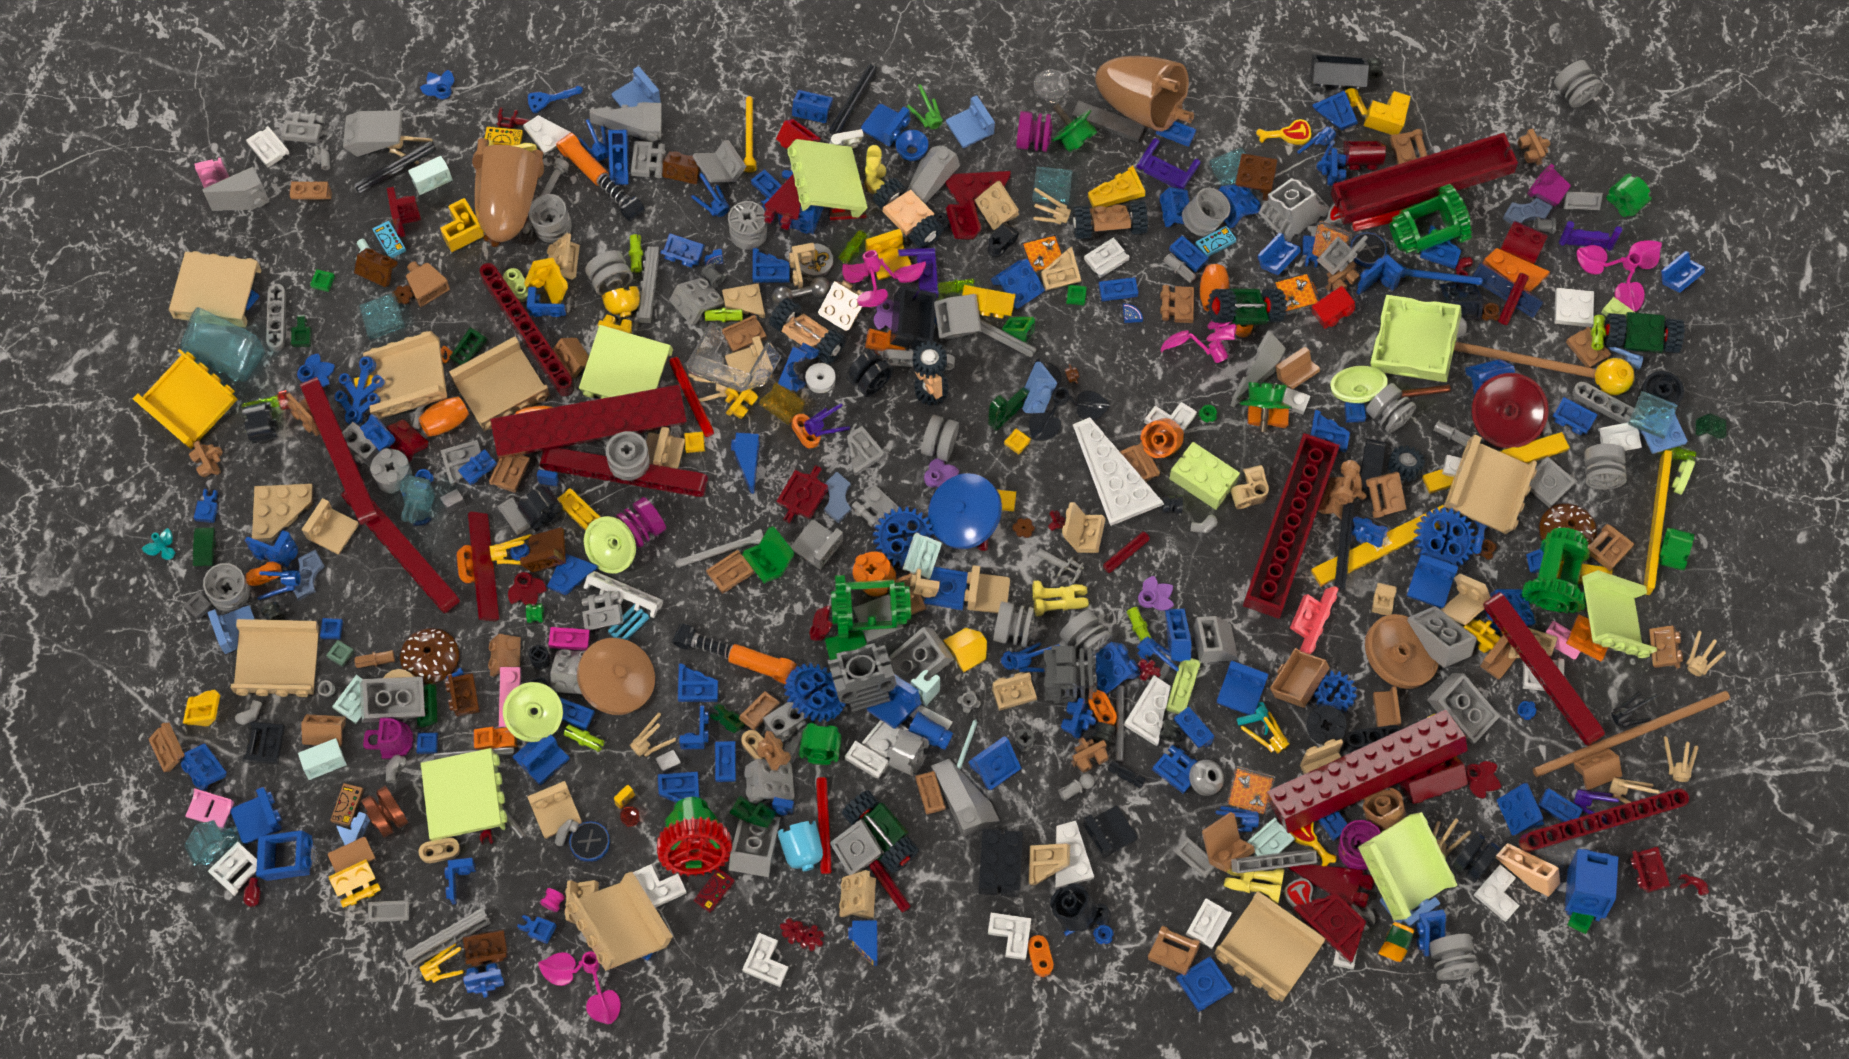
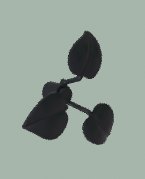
M1040 359L1035 361V363L1041 362L1056 380L1057 385L1054 389L1053 400L1055 404L1051 414L1045 411L1044 413H1033L1030 417L1029 429L1034 441H1046L1058 434L1061 422L1058 418L1053 417L1058 405L1063 406L1070 401L1075 406H1078L1077 414L1081 419L1091 418L1093 421L1100 418L1110 408L1109 402L1103 396L1093 391L1079 393L1077 397L1078 402L1072 399V396H1069V391L1065 387L1057 388L1062 378L1060 370L1053 364Z

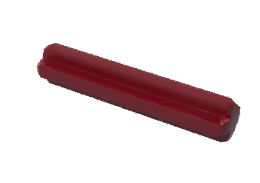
M1519 273L1498 322L1500 324L1508 325L1529 276L1527 274Z
M1144 531L1141 532L1103 564L1104 570L1107 573H1111L1147 543L1150 538L1149 535Z
M873 861L869 864L870 869L902 913L906 912L910 908L909 902L880 861Z

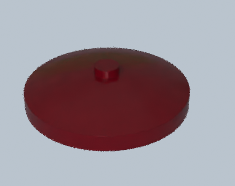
M1518 373L1499 374L1485 381L1475 393L1471 405L1472 421L1480 436L1490 444L1501 448L1522 447L1535 440L1543 431L1548 419L1547 398L1542 388L1531 378Z

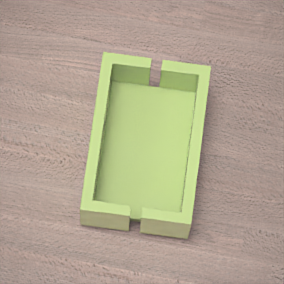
M1192 442L1184 452L1183 457L1171 469L1169 479L1217 510L1226 498V495L1230 493L1231 488L1237 484L1240 472Z

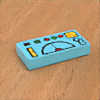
M389 221L373 228L374 234L389 257L394 258L406 252L403 243Z
M1224 226L1196 241L1195 245L1209 257L1235 243L1236 238L1229 228Z

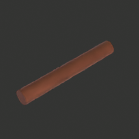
M1450 385L1401 390L1403 392L1401 398L1450 392L1451 388Z

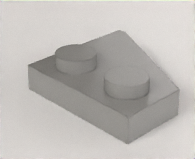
M478 440L440 450L451 486L463 478L458 469L469 462L470 457H475L481 452Z

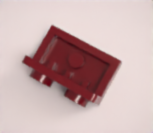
M969 199L964 205L948 204L946 211L954 238L974 239L981 231V223L979 222L973 200Z
M404 419L386 428L395 438V442L390 447L393 450L402 452L407 457L408 462L412 461L415 453L428 447L429 442Z
M1659 847L1641 852L1632 851L1633 857L1631 862L1634 870H1638L1639 877L1636 878L1640 889L1643 888L1644 891L1650 893L1671 887Z

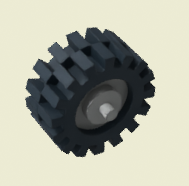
M1403 445L1399 446V449L1395 448L1390 456L1388 470H1391L1390 473L1399 472L1401 481H1404L1405 478L1407 482L1411 478L1414 481L1423 470L1424 456L1423 454L1420 455L1419 450L1415 451V447L1409 449L1408 445L1403 448Z

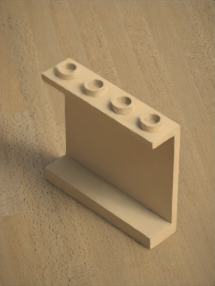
M197 251L185 252L169 307L173 319L246 328L248 321L244 313L255 273H261L258 261L252 258L240 259L235 256L208 255Z
M422 332L420 335L406 337L404 340L391 342L380 348H372L370 351L363 353L364 357L368 356L376 361L377 366L372 375H380L385 380L383 387L375 390V393L381 398L380 403L369 406L370 413L374 414L378 419L447 398L440 340L433 332Z
M516 337L449 371L453 383L483 431L492 429L490 419L514 415L516 411L531 407L538 402H543L550 396L547 385H544L522 352Z
M1473 435L1468 439L1443 507L1453 508L1455 512L1460 511L1461 515L1507 534L1515 530L1519 520H1517V516L1524 508V497L1530 492L1531 486H1529V483L1536 475L1537 469L1535 467L1537 462L1532 461L1530 464H1526L1481 444L1482 437Z
M237 619L236 627L239 630L235 680L234 684H231L230 687L234 693L240 696H246L248 693H256L258 696L276 694L281 697H286L288 694H296L298 697H307L308 694L314 695L319 625L317 621Z
M633 872L626 873L621 883L577 898L573 892L565 904L567 912L572 915L577 928L583 933L588 946L592 948L598 962L602 964L605 971L664 949L673 937Z
M1257 891L1249 906L1221 945L1217 947L1214 954L1217 955V959L1222 963H1228L1233 966L1237 974L1245 975L1251 979V983L1257 988L1262 987L1268 991V995L1277 1001L1279 999L1283 1002L1326 938Z

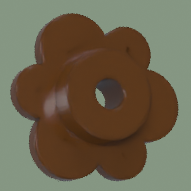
M408 285L398 286L392 292V297L397 304L402 303L406 305L410 301L409 298L413 297V293Z
M1019 518L1017 523L1013 524L1012 529L1018 537L1030 538L1035 527L1032 525L1031 519L1026 518L1023 520Z

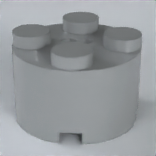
M386 448L381 450L371 462V474L376 485L383 492L391 494L399 490L403 491L410 485L412 469L407 457L402 452Z
M900 729L894 746L891 745L887 752V757H890V767L913 776V772L917 773L925 760L926 754H923L924 748L928 749L929 740L908 730Z

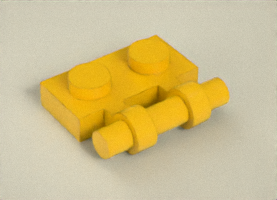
M367 859L329 876L337 896L344 893L347 895L346 898L340 900L343 908L350 904L353 906L357 904V901L367 896L370 898L374 896V893L381 890L378 883L372 886L369 884L370 881L375 879V876ZM363 885V890L353 894V889Z

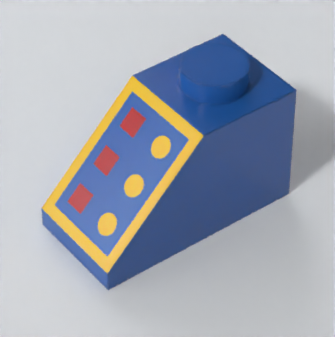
M877 920L852 921V927H848V939L853 941V947L873 966H877Z

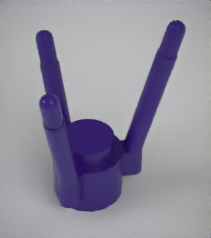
M840 403L827 411V408H824L815 416L806 420L804 427L809 435L815 434L818 437L823 434L850 430L849 426L822 430L824 427L822 419L837 411L843 404Z
M1577 789L1574 804L1590 815L1595 812L1586 808V806H1591L1593 799L1609 802H1619V799L1611 798V793ZM1602 817V822L1607 824V819Z

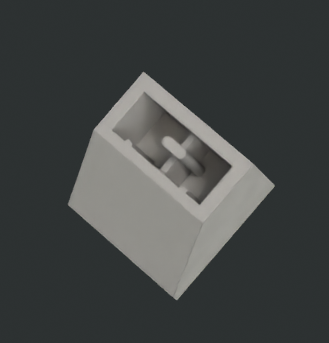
M976 294L950 297L934 302L939 338L955 339L982 331Z
M1217 616L1197 617L1192 629L1199 663L1238 660L1231 624Z

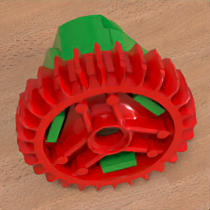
M687 797L679 800L674 806V811L665 819L666 827L657 838L659 862H661L663 867H666L667 871L672 870L673 874L679 872L680 876L683 874H687L688 877L690 874L697 876V874L701 873L704 876L705 872L712 873L713 869L719 870V866H724L725 862L729 861L732 850L730 832H728L727 827H723V824L719 823L705 800L698 797Z

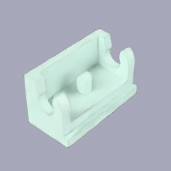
M442 156L408 170L419 195L453 181L449 168Z
M928 670L922 671L916 679L913 678L911 680V685L918 689L921 703L925 707L940 692V677L938 675H934L929 681L924 680Z
M336 738L298 753L303 770L309 780L347 765Z

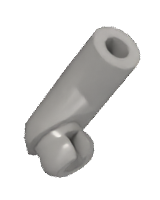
M1208 515L1202 523L1191 522L1190 531L1209 533L1217 525L1216 516Z
M568 819L558 828L554 843L558 846H563L569 830L576 832L579 823L574 821V819Z

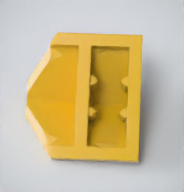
M964 628L943 640L963 673L986 660L987 640L979 631Z
M211 690L195 697H189L183 723L198 726L211 725L216 719L220 694L216 690Z

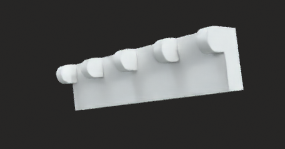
M596 571L587 575L584 589L586 590L590 588V585L600 588L599 595H603L606 591H619L620 599H617V603L621 604L623 599L635 603L634 610L639 611L641 606L651 610L650 617L652 618L656 616L657 610L662 607L664 601Z

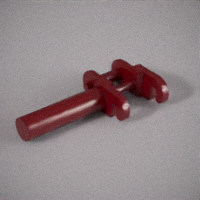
M500 107L496 125H498V128L502 126L512 129L515 124L523 126L530 120L518 118V110H515L511 118L503 117L502 112L504 108ZM507 120L510 121V123H502V121Z

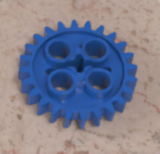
M898 507L897 512L891 509L890 515L884 513L885 520L879 518L878 522L881 525H875V529L879 531L873 533V536L877 538L873 541V544H879L875 551H882L881 553L889 561H893V567L896 563H899V567L902 569L915 533L929 538L935 534V531H929L933 524H926L929 518L922 519L923 512L917 515L915 508L912 512H909L908 507H906L905 511ZM913 523L917 529L911 531L907 528V525ZM894 526L898 529V532L890 533L888 528ZM902 534H904L905 537H908L907 541H904V539L901 538ZM899 545L901 547V551L895 552L892 550L891 546Z
M1445 507L1441 508L1440 511L1436 508L1433 510V513L1431 511L1427 512L1426 516L1420 518L1422 522L1416 524L1420 529L1414 530V533L1418 534V536L1413 538V540L1419 542L1414 547L1421 549L1418 555L1424 554L1455 566L1456 564L1458 566L1462 565L1463 561L1469 560L1467 555L1473 554L1472 550L1469 549L1473 548L1474 543H1471V541L1475 539V536L1470 534L1475 530L1468 528L1471 522L1465 523L1466 516L1460 518V511L1453 514V508H1450L1447 512ZM1435 523L1440 525V531L1435 529ZM1453 528L1458 530V536L1453 534ZM1431 541L1436 543V549L1431 547ZM1449 546L1454 548V554L1450 553Z
M812 663L808 667L805 664H802L801 667L797 666L785 680L786 685L784 688L787 689L785 695L790 696L787 702H793L794 704L791 708H798L797 714L803 712L805 719L811 716L812 721L817 718L820 723L823 719L828 722L830 718L835 719L846 705L839 701L831 672L827 673L826 667L821 670L819 664L815 668Z

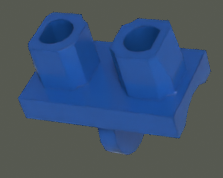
M1332 148L1331 154L1328 157H1322V161L1317 163V170L1322 171V175H1327V185L1333 186L1335 181L1341 182L1345 180L1346 170L1337 169V166L1344 167L1346 155L1338 154L1337 148Z
M371 414L368 421L360 427L366 439H369L379 451L390 447L395 442L394 436L374 414Z
M484 449L475 457H470V461L458 469V472L471 485L477 482L484 474L490 472L497 463Z
M1357 516L1353 518L1354 527L1352 535L1356 537L1358 542H1368L1378 548L1383 545V539L1387 537V527L1383 525L1377 526L1372 523V520L1367 518L1362 519Z
M1078 698V702H1068L1067 713L1073 715L1072 720L1064 719L1061 725L1063 731L1071 733L1077 739H1080L1083 729L1088 730L1089 725H1095L1096 719L1092 717L1093 711L1089 710V705L1085 704V699Z
M496 963L488 964L486 972L479 973L478 968L467 969L466 976L463 977L467 993H483L484 998L489 996L488 991L495 990V987L504 986L501 970L498 969Z

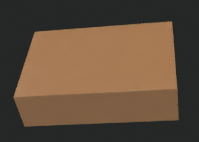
M1295 648L1287 662L1281 664L1277 671L1278 676L1270 689L1275 698L1305 708L1330 667L1326 660L1301 652Z

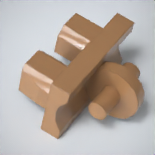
M1529 129L1527 134L1519 137L1517 142L1521 149L1528 147L1530 150L1524 154L1527 163L1535 162L1537 166L1543 163L1542 159L1548 153L1547 148L1550 146L1549 139H1542L1541 136L1537 137L1534 129Z
M1352 261L1342 272L1338 270L1334 275L1328 272L1329 285L1326 286V289L1330 292L1332 289L1336 290L1343 286L1346 290L1347 285L1343 282L1346 279L1352 285L1355 284L1360 278V275L1355 270L1356 264Z
M196 441L194 443L195 449L189 453V456L195 463L202 460L203 464L196 469L198 474L202 477H207L210 474L219 475L221 470L217 462L220 461L219 457L223 453L222 449L214 447L213 444L201 445L200 441Z
M766 731L765 738L757 745L756 753L761 758L765 757L772 770H777L780 765H787L791 756L789 752L783 751L781 739L775 738L772 731Z
M1083 737L1080 738V745L1074 748L1077 754L1072 756L1073 760L1071 763L1074 767L1078 766L1085 773L1092 768L1089 759L1095 757L1098 764L1108 761L1109 757L1106 752L1105 741L1102 740L1094 744L1092 739L1086 742Z

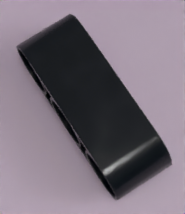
M1366 439L1360 471L1362 490L1370 491L1366 484L1367 479L1381 476L1386 442Z
M1397 725L1353 730L1348 733L1344 747L1349 753H1352L1373 743L1369 738L1370 736L1380 740L1389 736V734L1402 730V728ZM1350 739L1357 740L1359 744H1352L1350 742Z

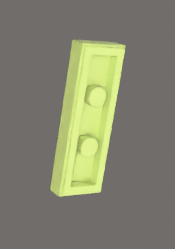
M1191 658V660L1180 662L1179 671H1177L1165 710L1179 714L1187 708L1201 664L1199 660Z

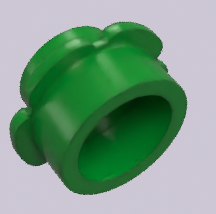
M1205 405L1199 410V416L1203 422L1208 423L1209 421L1213 422L1216 420L1217 410L1214 406Z

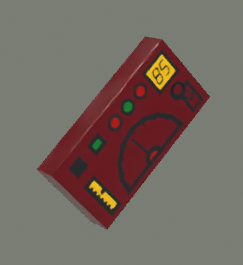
M717 870L696 896L694 902L711 913L734 884L735 880L722 870Z

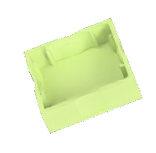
M1386 295L1381 315V327L1372 354L1371 367L1388 374L1447 382L1462 315L1461 306L1441 302H1422L1413 298Z

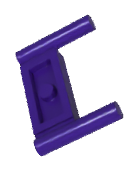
M1154 138L1136 167L1140 170L1143 169L1144 173L1173 188L1177 186L1178 189H1184L1200 165V160L1194 159L1187 172H1184L1152 156L1160 142L1157 138Z
M1568 221L1559 244L1561 246L1568 244L1584 247L1596 245L1612 251L1622 232V228L1617 226L1610 238L1609 233L1601 231L1574 230V223Z
M935 248L898 249V256H917V263L926 262L925 269L918 278L919 291H917L912 299L916 297L920 290L936 293V298H938Z

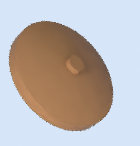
M1397 614L1384 616L1377 620L1366 634L1365 651L1370 665L1383 680L1396 687L1414 689L1424 685L1435 675L1439 664L1429 656L1408 623L1407 616Z
M606 638L595 642L584 652L577 667V681L585 699L596 709L612 715H624L636 711L649 699L655 685V672L649 657L639 646L621 638Z

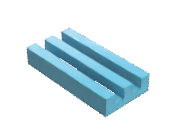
M634 604L623 615V622L625 624L612 626L608 633L614 638H621L619 636L641 615L642 618L621 638L628 640L649 619V615L645 614L641 608L639 611L634 610Z

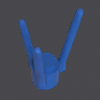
M587 119L588 128L595 142L592 145V150L582 138L578 140L597 161L604 160L609 156L605 127L601 126L602 143L598 141L591 122Z
M1325 127L1300 148L1297 153L1300 154L1315 142V145L1318 143L1324 146L1328 145L1323 156L1328 157L1332 146L1335 144L1333 139L1336 137V132L1331 127Z
M701 173L700 177L714 197L711 203L712 208L695 195L691 197L707 209L712 216H724L730 208L719 185H716V189L720 198H718L705 176Z
M282 570V572L260 571V575L281 576V583L286 585V587L260 595L257 599L261 600L285 591L295 590V586H299L301 582L300 572L297 570Z
M1147 636L1137 645L1139 649L1137 654L1142 659H1145L1147 663L1149 661L1145 655L1150 657L1155 653L1175 671H1179V668L1160 652L1162 651L1170 657L1169 651L1156 643L1152 638Z
M1038 642L1020 652L1013 653L1011 656L1013 668L1015 670L1019 669L1020 672H1044V668L1028 667V665L1031 664V657L1043 654L1044 650H1051L1052 646L1027 653L1039 647L1041 643Z
M1225 806L1220 807L1221 810L1225 811H1216L1217 815L1225 816L1232 812L1235 814V817H1240V823L1244 827L1238 828L1239 833L1245 831L1252 832V827H1258L1259 815L1257 811Z

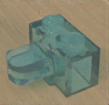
M407 475L400 487L405 503L401 519L404 522L409 520L410 523H415L419 510L430 512L435 493L429 479Z
M212 820L195 825L184 847L194 866L199 864L207 865L214 860L218 851L234 845L238 839L234 835L232 828L220 831L215 821Z

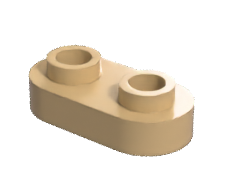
M748 730L742 735L741 739L744 749L754 760L763 759L757 755L756 749L758 743L764 738L757 731ZM749 740H755L754 744H749L748 742Z
M454 838L425 842L419 848V856L425 863L454 859L460 853V845ZM449 847L454 848L452 852H447V849ZM429 851L434 852L432 856H427V853Z

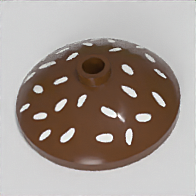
M1562 503L1552 506L1543 514L1539 523L1541 540L1546 539L1547 533H1551L1555 528L1577 530L1585 536L1589 544L1597 537V528L1592 516L1586 510L1574 504ZM1568 523H1572L1574 527H1570Z
M437 628L422 629L412 634L403 644L400 653L401 666L403 670L410 672L415 677H423V684L439 683L445 680L448 674H452L455 671L459 662V648L455 639L449 633ZM426 649H431L429 653H424Z

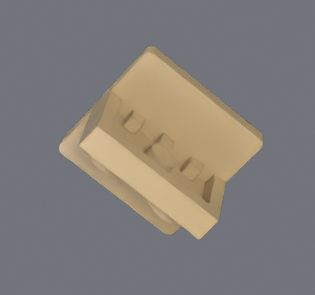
M1000 181L994 183L975 199V203L993 230L997 229L1003 222L1012 220L1019 215L1017 206Z
M566 233L548 247L547 254L548 258H554L556 264L559 265L562 276L573 280L576 278L580 245L570 242L571 234Z
M661 427L660 434L648 433L646 444L650 457L649 464L678 469L685 439L673 437L670 435L669 428Z
M865 870L842 878L841 901L839 904L840 917L855 915L867 919L874 918L876 878L870 877V871Z

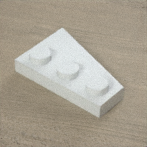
M1153 676L1123 724L1155 746L1158 745L1160 739L1159 735L1163 724L1170 685Z
M1076 821L1056 827V844L1067 843L1070 845V865L1056 873L1055 890L1060 887L1068 886L1067 884H1077L1094 879Z

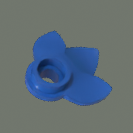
M450 70L445 71L442 76L429 72L427 84L420 86V89L427 96L446 99L452 93L453 74Z
M314 354L309 356L305 361V365L299 368L297 376L301 382L318 377L322 387L330 384L327 377L333 373L335 366L328 362H321L320 355Z

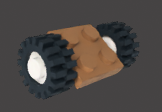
M1145 201L1129 202L1128 211L1126 206L1113 205L1112 207L1097 206L1090 209L1088 205L1073 207V228L1076 239L1091 238V225H1093L1094 231L1130 228L1132 235L1148 232V215Z

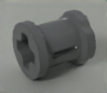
M1536 217L1534 229L1554 234L1556 218L1541 219Z
M713 263L706 265L701 271V275L711 282L713 288L718 287L725 279V276L715 269Z
M1029 729L1020 730L1016 737V747L1021 752H1028L1033 747L1034 734Z

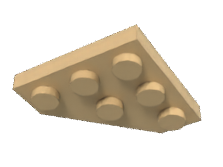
M313 485L254 486L252 538L260 542L275 540L285 527L288 528L302 511L308 509L313 504Z

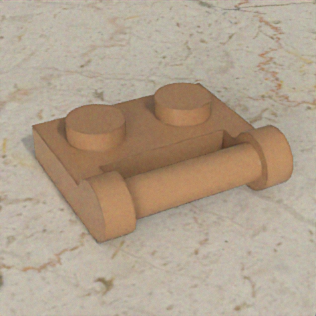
M1421 129L1391 135L1390 141L1397 165L1417 159L1411 140L1416 141L1420 158L1427 156Z
M1399 472L1366 480L1374 509L1372 511L1373 518L1406 510ZM1378 484L1381 486L1385 508H1381L1377 490Z
M1606 524L1602 528V532L1591 544H1588V549L1590 550L1589 557H1593L1611 571L1631 550L1634 543L1611 525ZM1607 537H1611L1612 540L1601 552L1597 550Z
M1162 926L1148 955V960L1186 975L1201 941L1191 940ZM1165 938L1189 947V952L1164 943Z

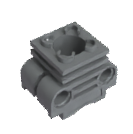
M872 643L857 650L837 653V659L828 661L839 701L850 703L852 712L890 701L888 692L896 687V679L885 645L875 647V643Z
M1052 646L1051 650H1044V673L1046 675L1045 701L1053 700V704L1075 702L1077 700V689H1081L1082 699H1085V689L1089 691V699H1093V692H1097V676L1095 667L1096 655H1092L1091 648H1087V659H1084L1083 648L1079 649V659H1076V649L1073 646Z

